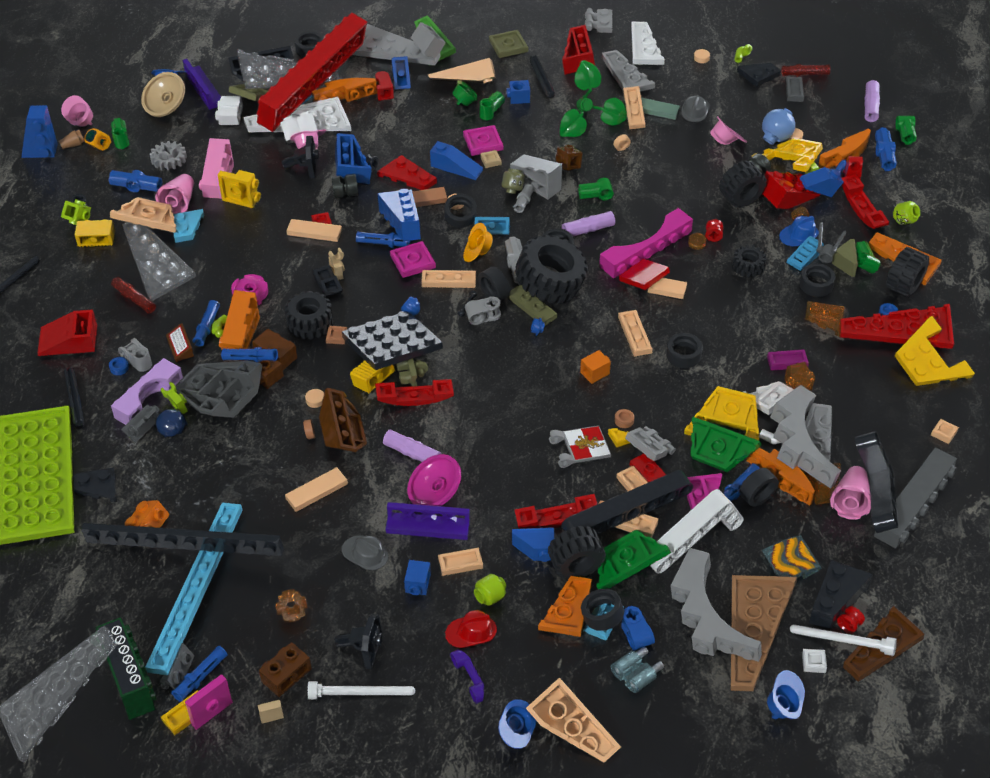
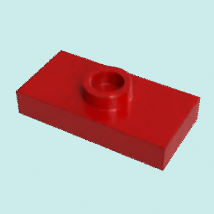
M645 454L630 460V466H634L647 482L666 475Z

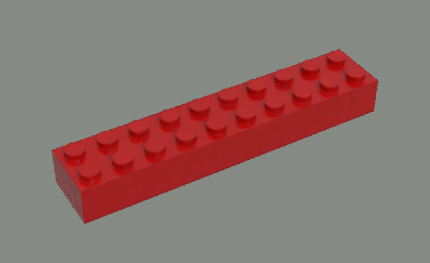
M354 13L347 17L345 16L342 22L336 25L330 34L327 33L324 39L318 42L312 51L309 50L306 56L300 59L294 68H290L287 74L281 77L275 86H271L268 92L259 98L257 123L274 132L281 125L280 122L284 121V118L289 117L312 95V91L317 90L363 45L367 21Z

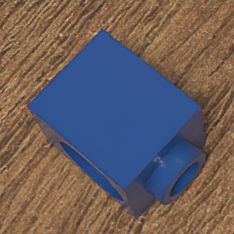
M529 80L509 81V88H506V92L511 104L530 103Z
M409 560L404 580L405 593L412 595L427 594L431 576L430 562Z

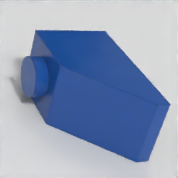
M408 56L391 58L395 90L411 89Z
M826 167L800 177L806 190L832 197L843 184L840 172Z
M554 528L512 529V545L533 561L546 562L551 560L548 554V546L554 539Z

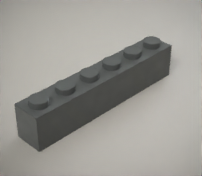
M935 447L896 499L898 528L881 533L875 531L874 537L894 548H897L901 542L905 543L909 537L910 529L914 530L918 525L920 515L925 516L929 509L928 504H933L938 497V491H943L947 485V478L954 476L957 467H955L957 458Z

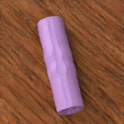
M871 80L866 83L864 98L865 119L868 122L878 120L880 105L879 83Z
M612 211L564 223L562 224V229L568 231L572 237L614 226L615 217Z
M388 430L383 439L384 445L421 462L431 456L441 454V452L393 430Z

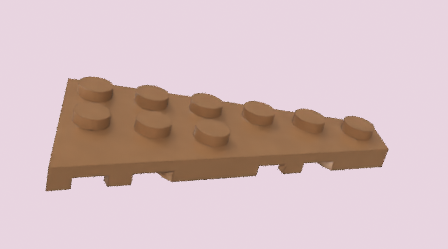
M732 575L731 627L747 637L760 641L762 656L758 662L731 654V691H754L795 587L797 577Z

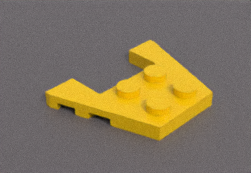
M793 138L778 144L776 149L768 148L764 150L762 155L768 158L769 161L774 157H779L783 160H794L796 162L793 163V170L807 172L823 147L820 142Z
M933 316L929 317L896 352V359L916 386L939 383L943 380L954 381L958 378H972L975 373L965 360L948 368L929 342L928 338L940 333L942 330Z
M717 386L704 403L702 409L694 416L704 421L746 431L745 436L759 441L756 395ZM692 422L686 426L684 434L691 436V433H693Z

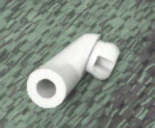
M765 429L761 430L759 438L771 444L781 443L773 438V433Z

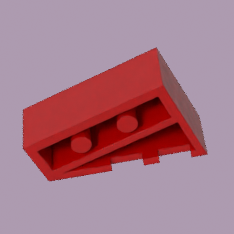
M586 25L572 27L569 30L567 46L562 58L564 74L576 72L582 60L595 65Z

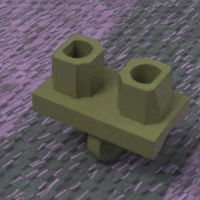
M413 358L396 364L397 371L407 370L399 372L401 385L411 383V386H417V375L423 377L428 371L427 363L421 360H416L414 363Z

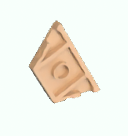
M137 197L131 200V202L121 205L120 210L110 211V218L176 232V224L174 223V215L170 204Z

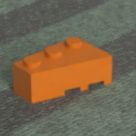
M234 290L224 331L219 339V347L221 349L249 348L260 320L256 293Z

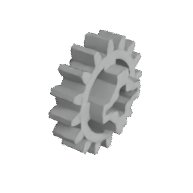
M167 141V143L161 142L160 146L155 145V149H151V153H149L152 165L155 168L160 167V170L164 168L167 170L170 168L176 169L177 165L181 167V162L185 163V158H187L185 147H182L181 143L176 144V141L170 143V141Z

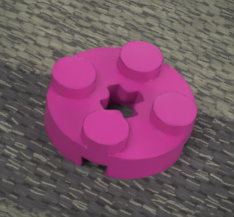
M244 275L243 279L239 280L238 278L233 282L231 287L232 295L234 290L256 293L259 306L268 295V284L259 275Z

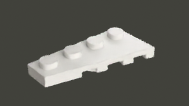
M632 22L633 64L664 65L665 59L661 56V51L656 45L655 38L653 39L648 23Z

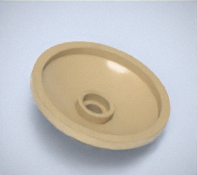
M172 72L160 73L153 77L147 83L142 93L141 101L144 110L154 117H163L175 111L185 95L184 82L177 74Z

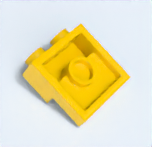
M220 170L217 174L222 201L253 208L260 201L261 193L257 192L259 180L255 179L254 173L239 170L236 174Z

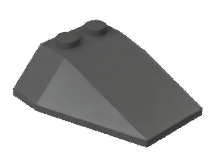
M248 360L197 364L175 385L177 394L181 393L186 401L200 413L234 418L258 393L262 364Z

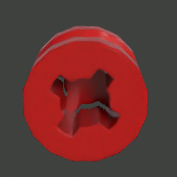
M713 219L707 222L705 236L709 241L716 242L722 239L723 223L720 220Z
M853 606L847 607L844 614L837 618L839 627L849 634H853L857 630V626L862 625L865 621L863 613Z

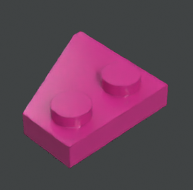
M722 473L687 477L693 484V490L687 495L691 510L708 494L719 489Z

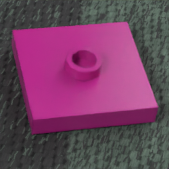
M495 125L463 131V136L471 156L494 150H504Z
M423 241L390 251V256L402 278L421 273L422 270L436 268V263Z
M223 675L218 676L185 701L191 724L196 730L232 703L227 679Z

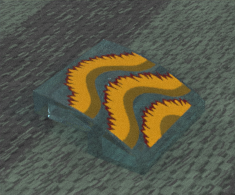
M801 535L782 540L762 550L774 572L779 577L799 578L802 576L805 579L822 569Z

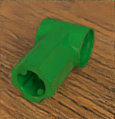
M496 91L489 98L480 101L479 116L481 119H493L494 112L505 102V97L501 92Z
M897 116L895 127L900 132L901 141L905 145H911L917 138L915 116Z
M116 118L111 122L114 145L117 149H124L129 146L126 122L121 118Z
M600 178L596 183L578 185L580 199L599 197L601 200H609L614 195L608 178Z
M857 242L855 244L857 266L871 274L875 273L880 267V260L874 257L868 242Z

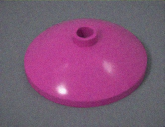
M439 454L431 456L420 463L408 482L407 492L410 501L413 504L442 506L448 502L456 493L461 481V468L458 462L449 455Z

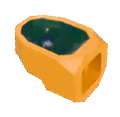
M95 128L88 130L84 137L85 143L102 151L108 149L111 144L110 136Z

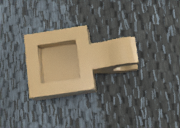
M338 248L336 255L329 251V265L338 280L344 279L343 271H345L344 264L341 261L344 253L340 248Z

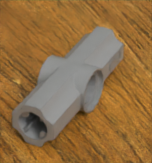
M509 237L505 241L508 268L512 271L514 282L520 285L515 274V266L521 254L522 245L520 239Z

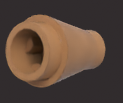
M73 130L63 139L59 140L63 150L82 145L81 143L85 142L80 130Z

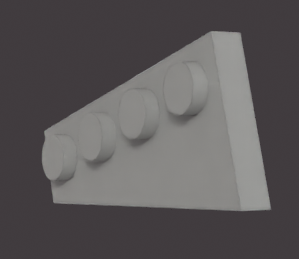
M613 50L602 53L603 61L622 90L626 87L639 86L640 91L655 88V82L649 81L647 75L640 73L634 64H629L628 59L619 51Z
M812 403L805 421L806 430L817 449L830 461L832 406Z

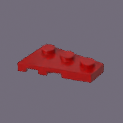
M402 155L377 171L379 177L383 178L386 176L390 177L391 181L394 182L398 180L406 182L407 186L420 190L429 189L437 183L435 176Z

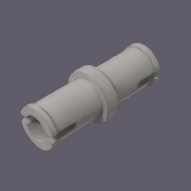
M525 184L522 192L517 196V201L513 206L517 213H522L525 206L531 200L530 196L534 191V187L531 184Z

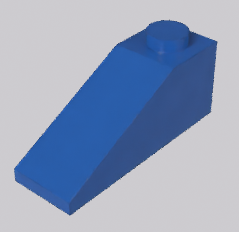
M437 141L430 150L431 167L477 180L483 171L482 166L452 145Z

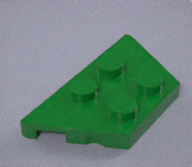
M696 417L692 418L691 457L694 460L728 472L761 446V442Z
M638 530L632 531L604 547L606 557L604 563L598 568L600 577L597 588L609 589L669 555L671 553L667 545L663 546L657 543L655 539L644 536Z

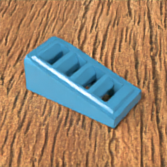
M809 236L787 259L786 263L802 271L804 267L819 256V253L816 252L818 240Z

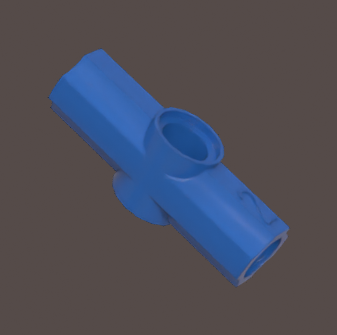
M880 128L875 132L876 156L880 159L881 168L885 171H891L893 168H896L897 164L895 157L896 145L895 142H892L890 131L887 128Z
M112 170L109 177L110 185L123 186L131 192H139L140 189L157 192L163 183L162 178L147 176L139 170H134L132 173Z

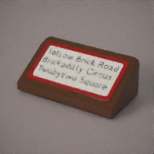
M181 323L166 334L176 362L194 357L192 346L183 323Z

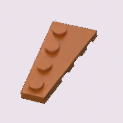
M878 232L869 241L871 250L885 259H891L893 262L906 247L929 256L928 269L921 282L923 285L927 284L942 261Z

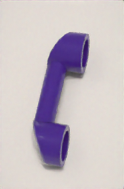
M461 650L451 652L450 656L455 668L459 669L464 666L474 684L469 687L474 703L482 702L484 699V682H482L470 657Z

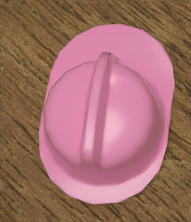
M73 95L68 97L61 108L64 118L74 126L84 127L88 124L92 125L93 112L90 106L79 96Z
M717 116L719 121L710 132L717 142L727 145L740 139L747 143L743 137L726 126Z
M326 130L298 132L293 134L290 140L295 141L299 149L306 145V136H313L315 148L317 149L318 137L323 135Z

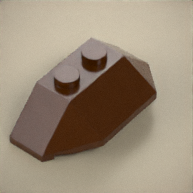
M326 388L319 415L325 446L351 452L359 451L367 445L360 414L346 398L347 396L343 391Z

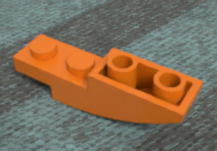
M347 78L324 83V88L312 91L313 102L338 97L339 100L346 99L347 102L376 94V80L374 78Z
M866 129L842 140L841 146L821 154L818 164L819 169L837 167L840 161L847 160L848 156H860L867 147L871 130Z
M759 447L747 457L746 461L750 464L754 463L760 468L769 469L778 478V487L782 491L791 494L809 506L812 504L815 490L811 482L798 466L792 469L777 459L779 451L773 449L771 453H768Z

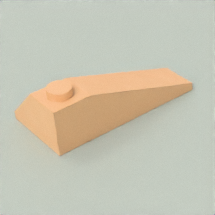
M490 58L428 74L430 79L462 80L467 82H483L484 84L493 82L492 79L496 78L493 62Z
M560 678L526 707V710L542 727L603 763L621 748Z

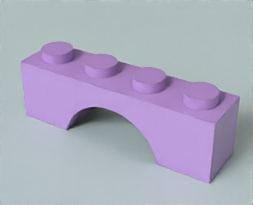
M164 358L155 364L148 373L142 376L137 383L111 405L114 418L126 425L143 409L142 403L146 397L161 391V388L168 391L171 389L170 382L176 385L183 379L181 367Z

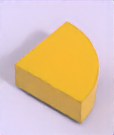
M618 428L608 429V435L616 448L630 443L625 439L627 432L620 431Z

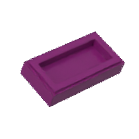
M805 349L767 353L771 370L808 368L809 365Z

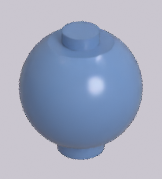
M786 108L784 110L774 109L767 113L762 122V130L765 133L763 139L771 145H774L775 142H783L793 135L796 126L795 119L792 116L793 113Z

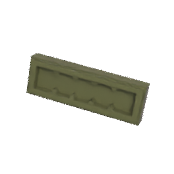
M522 285L512 289L507 297L533 319L541 318L545 325L557 318V313L537 297H532L528 291L526 292L522 288Z

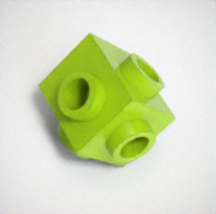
M77 199L74 202L65 201L61 217L69 220L70 224L77 225V221H85L90 218L91 207L86 206L84 201Z

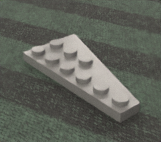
M369 24L366 27L363 45L353 54L391 60L393 57L408 56V62L436 65L441 57L440 53L436 58L426 57L421 53V49L414 45V41Z

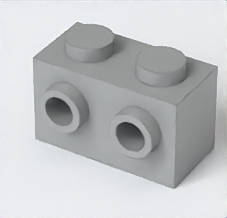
M420 22L410 37L415 42L414 45L421 49V53L426 57L436 58L446 43L432 27Z

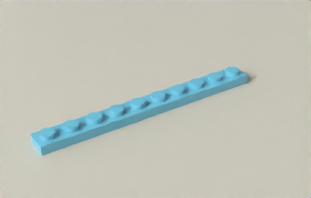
M222 503L209 531L233 533L243 511L241 504ZM199 551L145 666L147 673L169 674L180 645L185 639L224 552Z

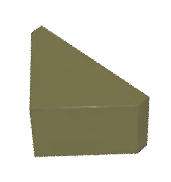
M850 239L837 248L832 260L833 265L851 277H855L858 265L855 239Z

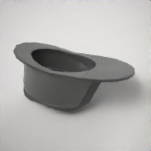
M698 94L690 96L684 102L681 114L687 121H702L707 116L710 104Z
M353 536L342 545L343 556L366 570L380 569L388 561V552L376 537Z

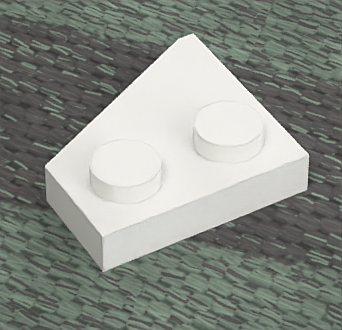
M778 381L768 386L757 387L756 392L749 394L756 395L757 409L770 415L776 402L794 389Z

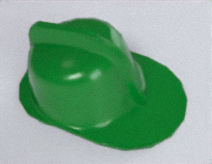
M458 80L453 91V96L457 99L456 104L459 105L461 103L469 106L475 100L477 101L475 91L464 81Z

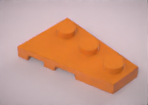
M570 576L560 591L559 597L550 606L545 618L539 623L538 630L581 637L584 624L581 604L584 598L590 594L592 579Z

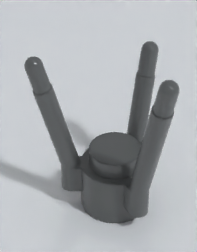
M820 222L818 247L816 250L819 253L818 258L824 263L832 261L838 246L846 235V231H843L834 246L830 244L822 246L823 223Z

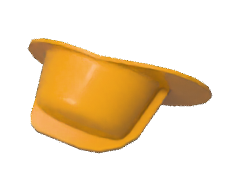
M477 223L470 231L463 254L466 262L473 261L478 255L486 254L492 246L493 237L483 223Z

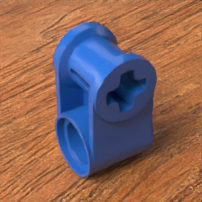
M634 606L625 608L621 627L632 650L635 651L654 644V634L640 609Z

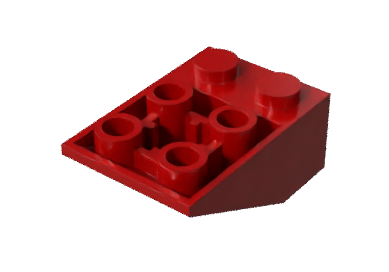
M766 171L765 173L767 182L762 194L776 208L789 209L820 196L819 193L805 189L800 180L802 176L800 173L791 174L778 171Z
M93 310L73 311L42 326L38 356L95 352L97 322Z

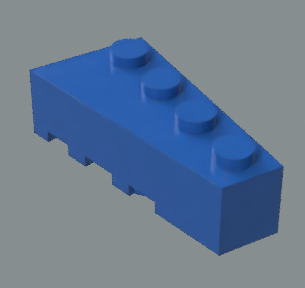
M412 189L378 193L379 212L384 214L386 221L389 220L390 226L395 228V232L403 241L421 239L419 217Z

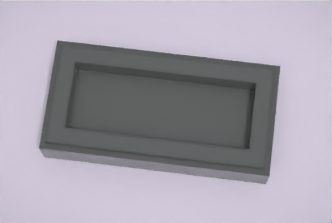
M786 77L787 101L803 102L802 77Z

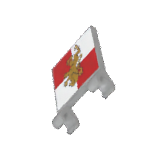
M599 426L568 431H550V443L557 444L564 440L569 454L562 453L559 455L560 460L558 464L561 468L568 467L573 463L611 457L610 450Z

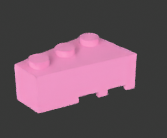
M209 139L202 180L199 182V189L202 190L203 197L222 199L217 174L220 170L232 173L234 162L230 139Z

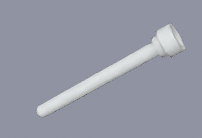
M799 625L790 626V631L795 634L877 648L884 652L885 655H895L896 638L887 637L886 639L877 640Z
M318 681L308 682V699H317L322 697V695H414L416 691L412 686H322V684H318Z

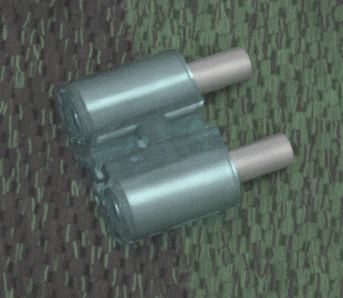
M646 647L641 648L637 652L629 651L611 664L613 674L620 681L624 680L625 686L634 693L639 692L654 681L657 676L656 673L664 668L663 663L660 661L652 667L647 662L644 664L641 662L642 657L648 654Z

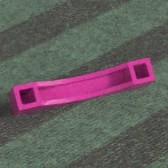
M677 208L665 216L662 227L649 239L633 245L613 246L601 253L599 267L612 278L617 277L640 262V260L650 258L653 254L662 251L668 245L688 235L692 231L693 219Z

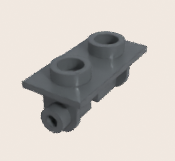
M147 404L121 430L136 443L156 424L159 416L158 412L160 411L156 405L152 407Z
M184 643L180 645L169 674L163 675L160 679V687L163 689H169V687L175 689L188 673L195 655Z

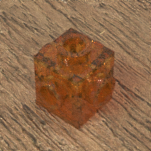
M805 362L787 366L785 374L786 385L792 389L802 385L809 391H812L815 375L809 370Z
M294 589L283 591L282 595L278 596L279 602L275 603L277 614L282 615L284 621L294 622L305 616L304 609L308 608L305 596H301L299 591L295 592ZM288 602H295L294 606H287Z

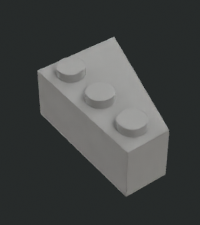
M523 154L510 164L511 169L521 170L522 174L525 175L524 185L531 184L534 187V192L547 200L561 190V163Z

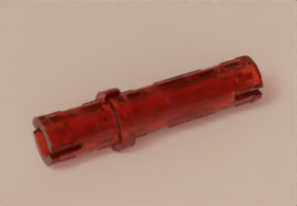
M829 64L783 65L781 68L782 76L796 75V77L801 75H830L831 71Z
M120 277L112 280L111 285L119 290L122 296L131 299L149 314L155 310L156 304L135 290L132 284L126 283Z

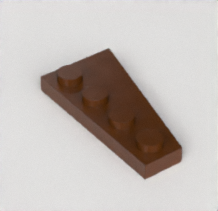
M893 606L889 610V614L881 619L878 626L866 638L877 640L886 639L887 637L896 638L895 655H885L880 649L858 645L844 661L843 668L859 682L922 641L924 633Z

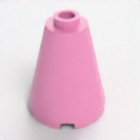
M181 174L161 186L155 195L156 202L170 204L173 214L186 212L194 187L193 178L188 174Z
M860 466L849 468L832 492L830 498L832 509L834 507L839 516L857 520L861 516L869 514L871 510V494L867 471Z

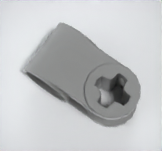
M497 297L472 300L465 305L468 320L473 325L496 321L501 317L499 309L500 300Z
M133 338L129 344L118 348L120 356L125 358L138 371L144 372L152 367L148 349L137 339Z

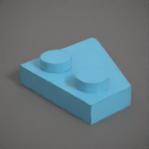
M203 209L173 214L174 223L176 224V232L174 233L175 243L193 240L195 231L200 226L199 221L201 218H204Z

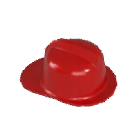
M473 610L468 612L463 618L452 621L448 625L445 635L448 643L452 646L466 648L491 641L496 635L497 627L490 618V615L479 610Z

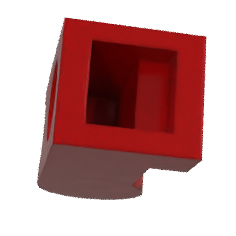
M385 71L377 72L375 80L378 101L393 99L394 90L389 74Z
M848 156L842 177L857 174L859 179H861L863 157Z

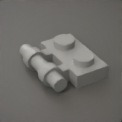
M588 8L585 12L586 29L588 31L597 29L599 33H612V10L597 9V13H594L592 8Z
M647 426L643 429L639 427L627 432L625 438L653 461L665 457L667 453L672 455L676 450L670 441L661 438L657 431Z

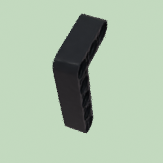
M876 431L856 436L857 449L869 474L871 517L875 531L881 533L898 528L894 473Z

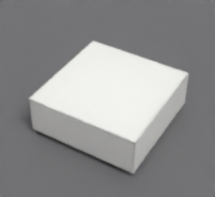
M803 649V671L826 673L825 650Z

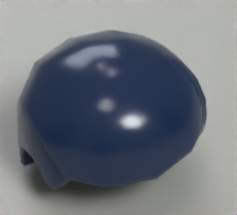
M176 409L164 410L156 420L158 432L165 437L182 434L184 427L188 425L185 416Z

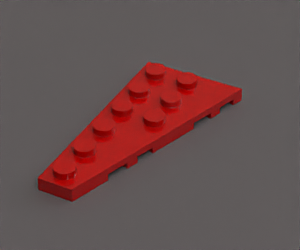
M944 304L940 308L930 306L925 310L915 308L889 312V315L882 316L880 313L873 314V317L868 318L863 316L840 319L839 323L840 337L905 344L926 320L933 316L942 330L940 333L928 338L929 342L933 347L953 349L954 337L950 304Z

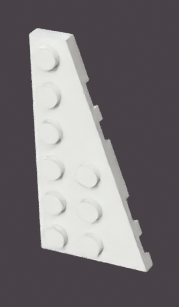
M338 97L302 104L290 115L293 118H297L300 113L309 112L313 114L318 130L351 131L350 122ZM257 114L244 117V123L248 132H271L257 123ZM280 125L274 132H283L282 126Z

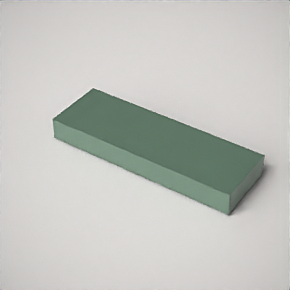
M641 98L645 114L676 120L680 110L679 105Z

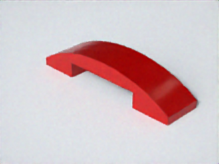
M857 174L842 177L843 190L857 216L872 229L889 225V221L881 210L877 211L864 193V184Z
M451 379L432 380V385L395 387L394 382L375 383L377 400L392 405H426L454 396Z
M595 494L575 497V503L535 510V506L515 509L518 528H559L566 518L597 505Z

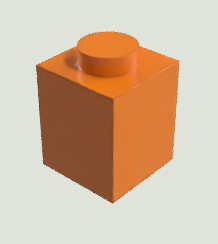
M598 350L581 359L580 373L592 384L610 374L611 361L608 356Z

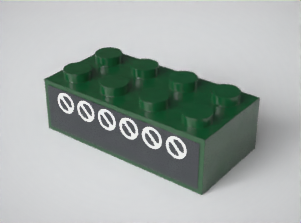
M120 617L95 627L129 720L154 711L153 701L157 699L129 624L124 625Z

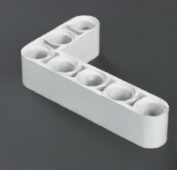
M719 489L712 491L657 541V543L663 546L667 545L671 553L650 566L658 574L664 572L719 521L730 531H733L743 523L744 518L734 504Z

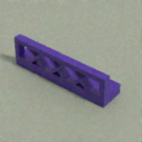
M188 59L182 60L184 71H186L185 76L208 109L218 107V101H220L221 96L199 65L192 67Z
M387 503L386 533L468 540L470 527L469 509ZM393 510H399L402 513H395ZM414 512H421L422 515L415 514ZM455 515L465 516V518H457Z

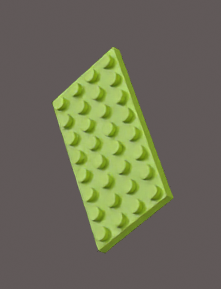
M62 406L0 416V545L75 533L70 407Z

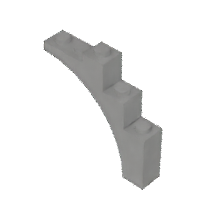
M800 385L776 402L770 418L779 423L773 437L782 443L777 459L792 469L798 466L831 489L835 485L841 470L828 461L817 449L806 430L805 414L810 410L816 395Z
M689 548L671 584L672 599L685 602L681 610L682 623L688 627L696 628L692 635L693 650L701 654L714 656L718 649L727 654L731 653L747 660L759 662L762 656L761 642L747 637L730 627L719 617L710 604L705 591L706 578L711 567L710 554Z

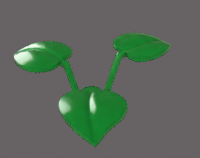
M582 60L575 73L574 81L579 89L589 90L583 95V98L577 101L578 110L571 109L564 114L560 123L561 137H578L585 132L587 122L582 117L583 111H590L591 109L602 110L600 118L607 125H618L627 119V111L621 100L610 98L605 101L603 108L594 106L592 100L587 98L592 88L600 85L601 74L595 65Z

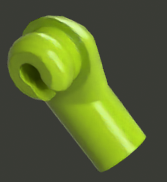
M750 44L741 46L736 50L735 62L740 63L743 57L751 53L753 48Z
M222 315L212 324L211 332L217 338H220L224 330L222 327L225 326L226 315Z

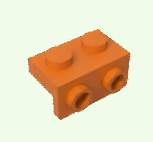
M158 500L142 501L137 505L132 516L125 521L124 526L160 528L168 518L169 512Z

